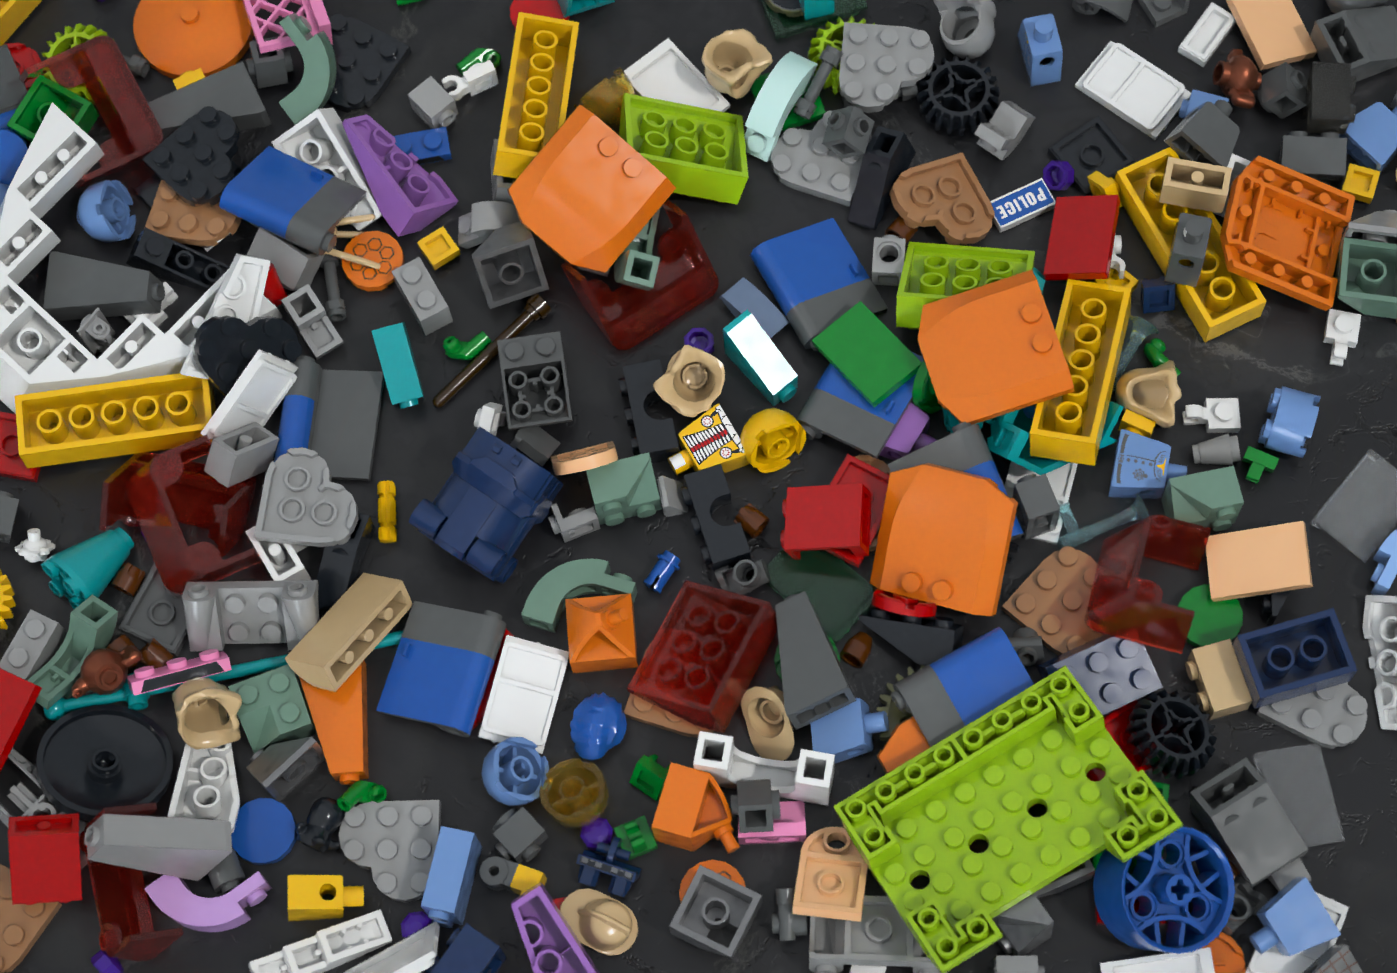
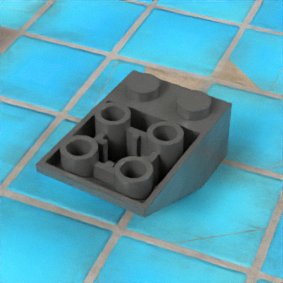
M1393 5L1343 10L1315 21L1310 38L1335 89L1397 67V11Z
M560 331L497 340L509 431L573 421L564 346Z
M1246 757L1190 792V811L1251 887L1308 852L1307 846L1270 786Z

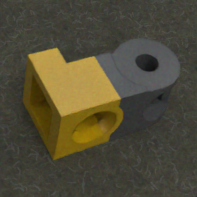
M496 856L484 860L479 871L481 879L491 890L501 891L505 889L522 895L540 882L545 886L547 880L543 872Z

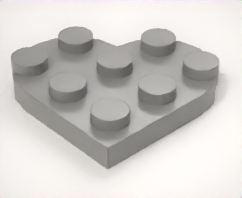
M844 22L841 51L844 54L840 62L839 87L841 96H844L846 101L853 106L862 109L866 113L880 112L884 106L889 105L894 99L898 98L901 87L914 86L916 81L923 79L927 74L931 73L934 64V49L930 42L929 34L926 31L906 26Z
M827 111L812 130L796 128L785 130L783 136L778 139L771 154V166L774 173L779 177V181L791 189L850 207L864 154L842 158L822 144L827 122L832 111Z
M303 447L290 448L287 450L288 453L279 456L275 462L272 461L265 474L254 534L257 541L315 547H328L347 543L358 522V506L352 494L344 486L332 482L331 472L326 461L317 452Z
M1346 682L1260 707L1256 715L1318 746L1334 749L1335 747H1343L1353 743L1365 729L1368 717V704L1366 699L1360 696Z
M404 800L382 801L380 803L371 801L359 804L345 813V818L341 823L339 831L340 847L348 860L360 868L372 870L373 881L377 888L391 900L404 903L419 900L424 895L441 828V801Z

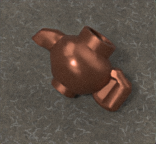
M1232 49L1227 56V62L1219 61L1213 71V84L1221 86L1222 92L1231 99L1234 106L1246 109L1254 107L1255 96L1252 91L1259 89L1262 74L1258 72L1253 61L1243 55L1242 49Z
M134 645L127 646L120 652L110 648L92 651L85 658L81 666V677L72 686V696L79 698L89 691L100 695H110L118 692L127 680L128 667L139 662L142 659V653Z

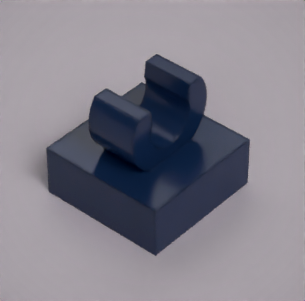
M1161 276L1159 279L1150 280L1144 278L1141 281V308L1143 314L1175 310V283L1164 281V276Z

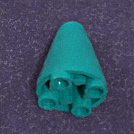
M117 527L114 530L109 529L50 556L41 564L44 572L52 579L48 582L49 588L59 598L64 595L69 599L73 609L77 608L92 594L99 598L131 554L130 550L134 547V542L122 528Z

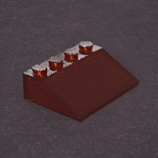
M685 580L627 687L628 692L696 726L724 733L778 631L776 613L768 601Z

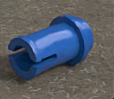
M667 550L663 554L657 555L659 560L643 581V584L650 588L658 577L659 580L652 590L661 594L663 587L673 572L680 569L678 565L681 560Z

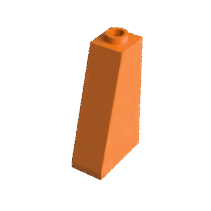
M363 661L336 692L315 687L300 678L327 766L334 780L339 781L342 785H352L354 782L360 781V779H369L366 662Z

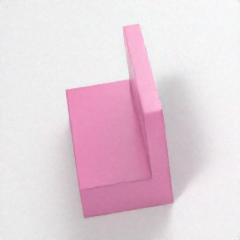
M780 802L781 820H773L774 831L740 833L738 815L739 845L804 842L806 840L804 802Z

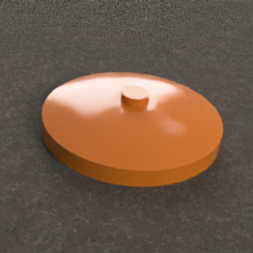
M141 0L136 9L133 22L134 38L143 58L147 59L150 66L157 72L172 79L180 77L186 71H194L201 68L204 76L208 77L235 65L247 52L250 46L249 41H252L254 36L242 0Z

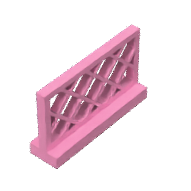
M242 0L260 53L296 46L282 26L274 24L279 16L285 18L294 13L285 9L290 2L302 6L296 14L298 17L300 15L308 21L312 28L310 33L314 36L324 31L333 45L331 23L322 0H282L278 6L266 2L267 0ZM261 8L272 12L267 20L255 16ZM268 30L280 34L277 39L265 42L263 39Z

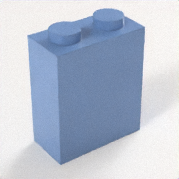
M445 826L440 828L421 907L428 915V918L433 919V923L437 921L441 927L452 928L453 923L463 925L482 850V845L473 832Z

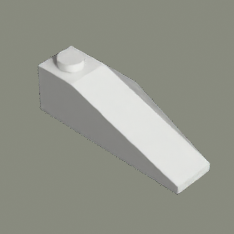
M317 109L272 141L275 149L365 190L366 196L344 217L374 214V220L352 224L358 231H361L379 219L382 214L344 130L343 122L335 109Z
M1365 595L1362 628L1364 639H1368L1371 657H1368L1369 667L1374 669L1377 686L1374 689L1380 727L1384 730L1397 731V596Z
M231 743L207 749H194L185 744L167 817L231 821V833H234L241 803Z

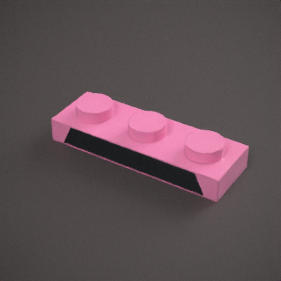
M209 649L200 652L198 658L186 660L185 657L171 659L166 662L167 666L156 669L153 666L140 667L134 670L133 675L127 676L129 689L135 696L184 683L195 677H207L230 671L232 668L229 657L224 651L219 652L218 649Z

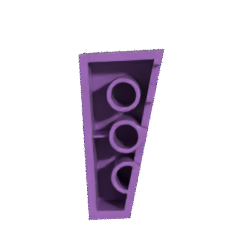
M542 882L512 901L511 907L534 973H600Z

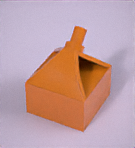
M631 593L565 599L569 662L573 673L638 668L634 605Z
M671 762L651 826L655 841L694 852L715 837L716 840H721L728 854L739 849L740 846L732 834L734 831L731 825L733 818L728 802L713 776L708 772Z

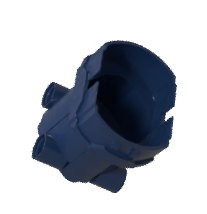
M479 426L466 447L459 451L453 459L452 466L454 471L433 502L423 499L411 514L409 524L490 580H496L504 584L518 564V559L513 557L533 525L544 521L549 513L552 501L564 484L544 468Z

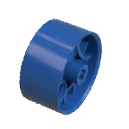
M1181 827L1124 863L1107 849L1104 850L1095 870L1093 884L1094 899L1101 920L1109 932L1121 942L1133 948L1176 954L1193 952L1207 946L1220 934L1227 924L1233 909L1235 895L1233 873L1228 859L1221 848L1207 835L1193 828ZM1163 847L1167 851L1165 860L1162 859L1161 855ZM1132 858L1137 860V864L1130 875L1127 871ZM1194 860L1200 873L1197 877L1191 865V862ZM1136 898L1139 901V909L1137 913L1134 911V902ZM1190 901H1192L1193 903V910L1191 914L1188 911V904ZM1167 920L1166 943L1161 944L1159 921Z

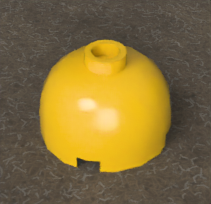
M777 408L762 410L752 415L742 429L740 439L746 453L745 458L759 472L770 473L778 471L791 463L787 458L795 451L798 455L802 451L806 442V431L789 412Z

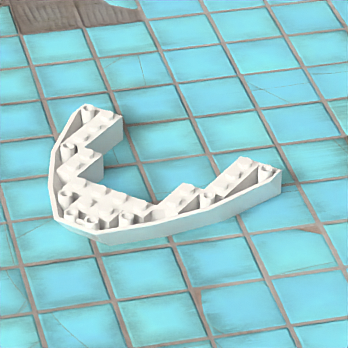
M53 102L8 187L0 207V400L15 414L16 395L180 373L196 339L194 335L204 322L228 272L227 270L165 334L145 315L141 314L98 359L23 291L18 284L61 241L40 219L105 155L99 145ZM263 295L259 317L272 316L281 319L283 316L278 308Z

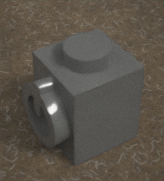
M279 36L264 39V42L277 39ZM256 40L249 41L251 58L246 59L249 76H255L258 89L288 83L287 73L293 72L289 47L260 53Z
M1287 62L1262 75L1261 88L1257 93L1261 106L1267 112L1274 113L1281 119L1307 106V79L1300 70H1296Z
M771 779L737 781V795H731L732 816L739 815L740 833L774 831L773 820H781L779 790H771Z
M524 807L518 811L516 808L510 809L498 819L491 829L494 838L498 842L494 846L497 852L504 859L509 860L512 858L518 864L523 860L526 862L532 860L540 852V845L548 838L546 831Z

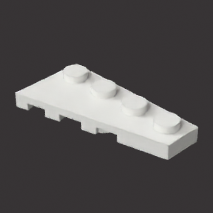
M236 253L204 322L214 316H233L245 323L255 317H259L271 261ZM195 339L180 374L208 379L193 359V355H195Z

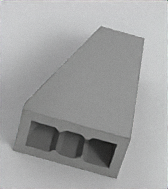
M103 814L85 832L84 843L87 846V860L199 881L232 853L231 821Z

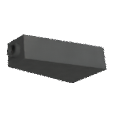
M243 61L141 105L146 117L141 118L148 136L155 134L159 144L206 106H212L216 110L230 115L240 131L271 125L266 109Z
M57 251L50 252L43 309L57 321L83 319L88 314H92L97 307L105 317L161 312V303L165 298V289L163 283L150 271Z
M806 591L792 594L785 598L783 602L775 605L784 708L787 717L797 730L857 700L819 615Z

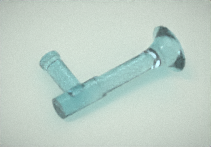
M1137 316L1129 317L1133 325L1132 333L1121 352L1112 394L1116 389L1119 378L1123 375L1142 341L1151 334L1159 333V330L1152 323Z
M1136 493L1134 503L1127 509L1079 529L1071 511L1070 503L1067 502L1059 505V514L1068 534L1058 539L1062 548L1066 546L1075 547L1122 524L1135 520H1143L1151 524V520L1143 500Z

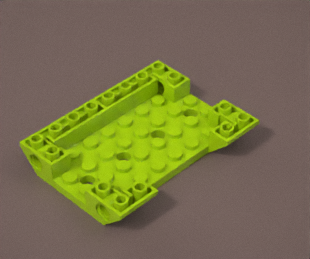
M1066 665L833 806L861 857L928 959L941 973L948 972L1003 938V934L992 920L994 917L1101 851L1107 849L1124 863L1183 826V823L1143 769L1139 772L1136 771L1105 729L1103 715ZM1093 768L1102 769L1106 773L1102 780L1096 782L1089 780L1086 775ZM1034 804H1043L1047 807V812L1041 817L1031 816L1028 810ZM983 839L989 843V846L982 853H974L970 850V845L973 841ZM918 875H925L930 879L928 886L924 889L913 888L911 882Z

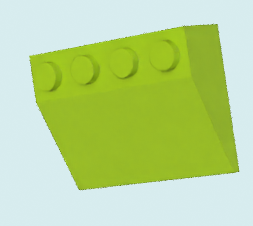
M629 93L623 94L619 136L671 181L676 187L673 193L738 205L749 178L743 117L741 115Z
M909 242L897 291L896 327L917 330L920 327L923 305L1029 270L1033 271L1035 251Z

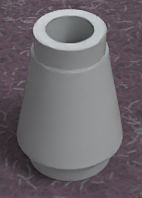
M1229 433L1192 445L1194 464L1233 465V462L1241 461L1237 435L1229 436Z

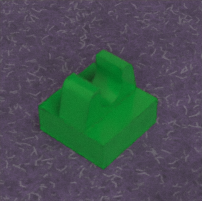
M1248 446L1242 459L1243 462L1251 465L1245 479L1257 484L1263 470L1269 473L1274 472L1279 458Z
M652 754L649 757L643 755L637 762L629 783L657 801L661 796L670 764L664 768L656 763L659 757L656 754Z
M645 815L614 828L616 836L622 838L621 848L631 852L629 860L658 849Z

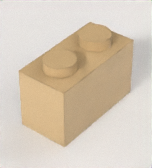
M1168 157L1159 202L1223 213L1228 196L1232 168Z
M1227 639L1192 649L1187 658L1188 661L1185 662V667L1189 679L1196 681L1199 690L1196 693L1197 702L1201 703L1200 710L1202 712L1206 711L1207 714H1210L1209 720L1247 710L1252 703V698L1231 640Z

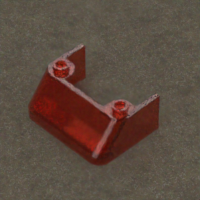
M108 36L94 37L26 68L20 76L23 84L51 71L55 81L65 88H74L84 83L113 138L100 145L105 154L98 161L101 168L82 176L76 183L78 189L124 168L150 153L162 142L163 133L118 45Z
M668 199L664 202L663 207L673 227L664 232L658 240L657 247L662 261L659 262L653 289L647 291L622 285L611 292L609 286L602 280L592 279L587 281L569 263L565 262L561 265L581 304L608 341L619 350H628L713 296L718 289L719 280L687 213Z
M207 435L157 455L132 475L126 484L128 498L163 584L174 594H183L187 582H214L262 562L254 548L223 560L216 546L209 542H199L189 547L187 546L164 488L180 481L184 474V463L209 454L212 441Z
M137 453L103 482L99 530L106 532L117 520L123 521V524L127 526H140L142 522L158 515L166 517L170 521L209 529V538L218 545L217 556L224 557L241 539L255 494L256 478L253 476L227 488L204 471L206 464L155 453Z
M1151 515L1105 538L1100 551L1085 614V622L1088 627L1100 633L1182 654L1195 611L1162 603V589L1151 580L1138 578L1142 558L1144 556L1198 571L1211 528L1169 518L1164 515Z
M156 802L103 808L80 834V847L86 853V858L85 832L101 815L150 816L157 810ZM87 860L101 928L99 944L102 951H106L109 957L137 962L152 960L183 935L182 928L154 931L148 898L144 889L145 884L142 870Z

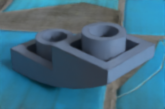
M744 277L719 297L736 318L748 309L770 339L789 323L776 306Z

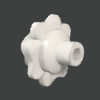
M31 528L27 530L28 538L21 541L20 545L15 546V551L18 552V555L24 556L25 560L36 563L44 561L47 555L50 554V551L56 547L54 543H51V540L41 537L40 529Z

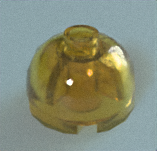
M621 68L613 71L617 77L613 75L609 80L605 77L580 99L581 102L574 105V108L576 109L581 104L600 118L606 125L614 122L618 127L620 125L623 94L635 95L633 84Z
M572 758L559 762L546 774L547 780L544 782L543 787L541 785L539 791L543 807L554 821L565 827L581 828L591 825L600 818L607 807L609 791L607 781L596 764L582 762L579 758Z

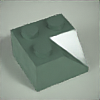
M1344 237L1339 247L1335 269V278L1338 279L1336 288L1338 299L1363 315L1396 319L1397 244Z
M649 452L586 470L600 525H618L624 522L625 518L633 516L646 518L654 515L657 510L662 509Z
M1234 466L1169 478L1161 499L1170 535L1180 534L1183 538L1195 536L1200 533V530L1212 528L1213 531H1222L1230 528L1235 523L1244 504Z
M288 664L228 686L229 690L241 696L242 705L237 715L254 754L262 748L267 749L272 744L302 739L317 734L300 678Z

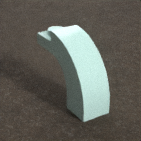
M790 51L776 64L763 84L745 123L747 127L745 133L746 153L765 162L771 159L772 151L778 142L783 125L799 97L807 92L818 65L817 63Z

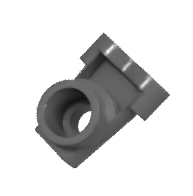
M744 559L739 561L734 567L728 564L715 570L717 581L721 586L722 597L728 606L742 601V595L771 581L766 562L763 559L755 561ZM754 572V576L750 580V575Z
M1023 627L1017 629L1012 637H1008L1024 666H1032L1039 660H1045L1042 636H1038L1034 629Z
M1239 876L1234 878L1235 895L1233 909L1227 924L1222 930L1227 935L1234 933L1252 914L1257 915V911L1268 902L1262 893L1253 890L1249 883Z
M794 887L775 888L778 913H771L772 934L779 933L780 941L795 940V936H807L806 916L792 914Z

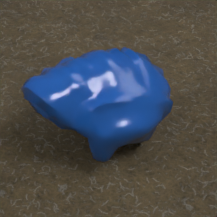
M604 692L600 695L594 693L584 698L573 712V718L570 721V737L575 743L576 753L581 758L598 760L609 749L620 744L625 736L627 720L622 710V703L617 702L614 697H609Z

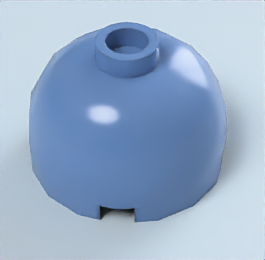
M104 180L88 186L79 198L76 216L78 223L91 238L105 243L116 242L130 238L135 230L136 214L130 216L129 205H133L132 197L120 181Z
M510 737L495 745L484 758L481 771L482 782L488 794L495 801L508 806H521L537 799L548 788L550 780L549 764L546 757H540L539 753L535 750L538 746L534 742L523 737Z

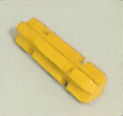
M380 481L377 484V494L380 497L377 499L378 523L381 526L378 528V538L381 543H393L397 540V529H395L396 500L394 498L396 496V486L393 481Z

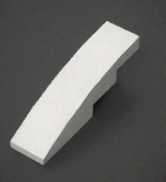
M380 909L317 931L315 936L284 946L282 951L249 962L248 967L251 973H324L391 943L392 937Z

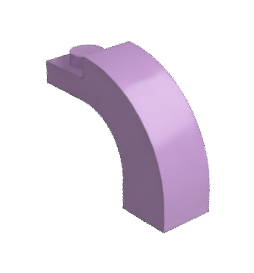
M258 871L227 894L215 898L199 897L190 891L182 878L162 875L144 889L154 904L176 923L195 931L221 932L236 928L251 920L244 908L248 905L253 907L262 902L267 897L266 892L272 889V887Z

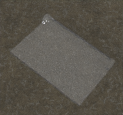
M1369 449L1311 520L1312 525L1318 529L1323 528L1362 562L1366 563L1397 524V469L1377 452Z
M1315 743L1252 754L1256 770L1270 786L1307 847L1345 841L1320 745Z

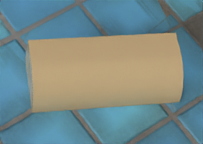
M363 573L285 657L291 669L307 683L321 689L336 692L412 607L413 603L403 581Z

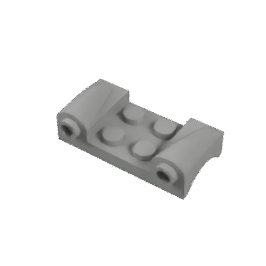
M318 580L187 582L182 594L190 652L209 649L223 651L225 644L287 643L288 650H292L320 620Z
M864 896L861 922L810 916L809 970L812 972L840 973L843 971L844 965L913 967V973H941L928 959L888 896Z

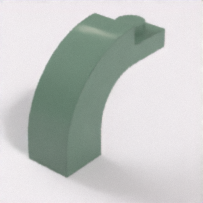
M293 13L281 20L279 24L300 51L304 62V73L297 88L278 103L296 125L317 109L324 107L333 91L337 68L335 53L326 33L322 31L313 36L310 33L312 28L303 16L300 15L298 17L296 13Z
M661 207L614 262V278L617 283L647 291L654 288L660 257L653 256L652 249Z
M578 559L566 562L549 571L536 583L526 600L521 616L526 625L556 633L561 615L566 608L565 599H574L593 593L605 596L631 593L634 604L637 595L636 582H632V578L625 574L614 573L613 576L610 575L609 561Z
M92 594L71 612L69 629L62 645L51 660L27 680L42 687L35 702L48 710L63 696L68 699L72 696V686L81 677V666L85 658L92 651L108 647L116 627L117 610Z

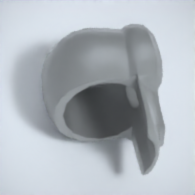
M933 0L941 15V38L946 48L953 55L956 54L957 57L962 59L968 55L970 59L982 56L990 49L995 37L994 18L997 14L996 6L992 0ZM968 6L972 7L975 10L960 11L958 10V8Z

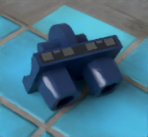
M616 836L613 838L611 845L600 841L597 845L596 851L607 854V856L585 849L583 854L579 853L576 864L580 865L579 883L596 887L601 872L612 875L608 892L620 897H625L628 894L632 884L640 878L642 868L616 860L619 858L629 861L631 856L630 851L620 848L622 838Z

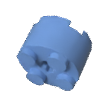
M1281 386L1280 389L1275 387L1274 392L1270 395L1266 412L1271 413L1270 419L1267 418L1265 424L1262 425L1258 443L1264 444V448L1303 458L1306 453V448H1303L1305 440L1312 437L1319 407L1316 405L1319 403L1321 396Z

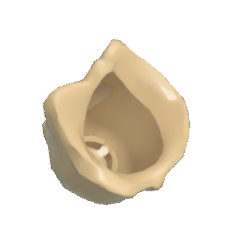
M745 29L726 30L722 34L711 38L704 47L702 55L705 76L709 84L718 92L726 93L735 99L744 97L750 91L754 81L773 62L772 55L768 52L767 48L758 43L755 36Z
M684 345L681 350L672 356L665 374L653 383V388L662 400L670 404L675 411L683 416L693 418L699 413L711 409L712 403L721 394L725 382L724 365L715 356L699 348Z
M1168 360L1157 367L1137 368L1124 373L1119 378L1115 391L1116 402L1124 407L1123 411L1128 409L1151 419L1161 428L1173 426L1175 423V402L1182 396L1181 389L1177 384L1174 361Z
M195 677L184 682L172 693L178 732L187 745L194 749H207L241 739L237 713L242 705V699L238 693L229 690L225 685L219 684L210 678Z

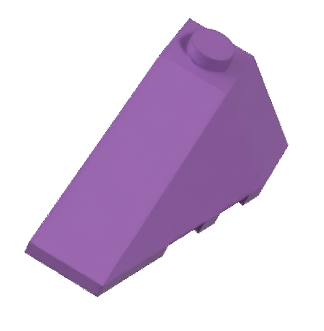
M368 114L344 119L342 125L380 213L398 237L421 231L458 203L457 198L439 175L434 171L430 174L417 164L419 158L412 152L407 155L396 146L395 138Z

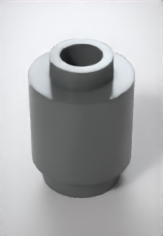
M232 849L231 854L207 873L214 892L223 893V895L246 880L235 849Z

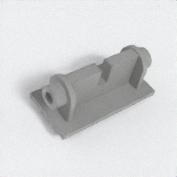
M98 307L92 314H88L83 318L77 330L94 356L99 351L104 353L116 340L113 338L114 330Z

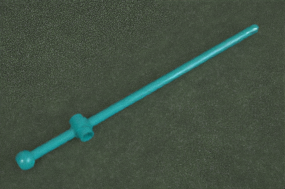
M404 630L388 633L374 649L399 645ZM288 654L231 665L232 670L203 678H210L218 682L271 671L287 665L285 657ZM126 680L123 688L110 695L94 693L79 698L64 699L62 697L48 710L43 707L44 714L47 719L57 721L66 715L67 712L83 707L106 705L120 701L128 702V709L143 710L148 707L150 695L174 691L183 683L134 696L129 689L128 680Z

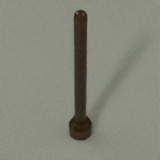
M533 294L525 301L526 306L523 308L524 312L433 398V405L438 408L443 407L499 353L497 340L515 338L532 321L543 320L552 311L549 305L538 294Z

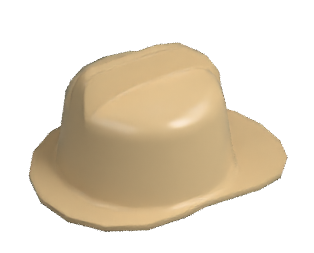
M777 686L769 688L752 687L743 694L741 700L742 713L746 721L751 743L755 751L762 758L784 761L791 755L795 743L792 723L787 717L784 708L783 691L779 690Z
M587 888L574 891L562 902L560 912L580 943L599 953L611 956L620 955L629 950L635 942L638 933L637 919L632 910L618 900L600 891Z

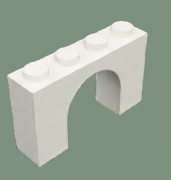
M699 731L693 762L694 769L710 773L719 787L737 790V781L771 779V790H779L780 798L829 806L834 777L835 755L801 749L798 760L780 761L766 759L738 750L734 746V739L731 736Z

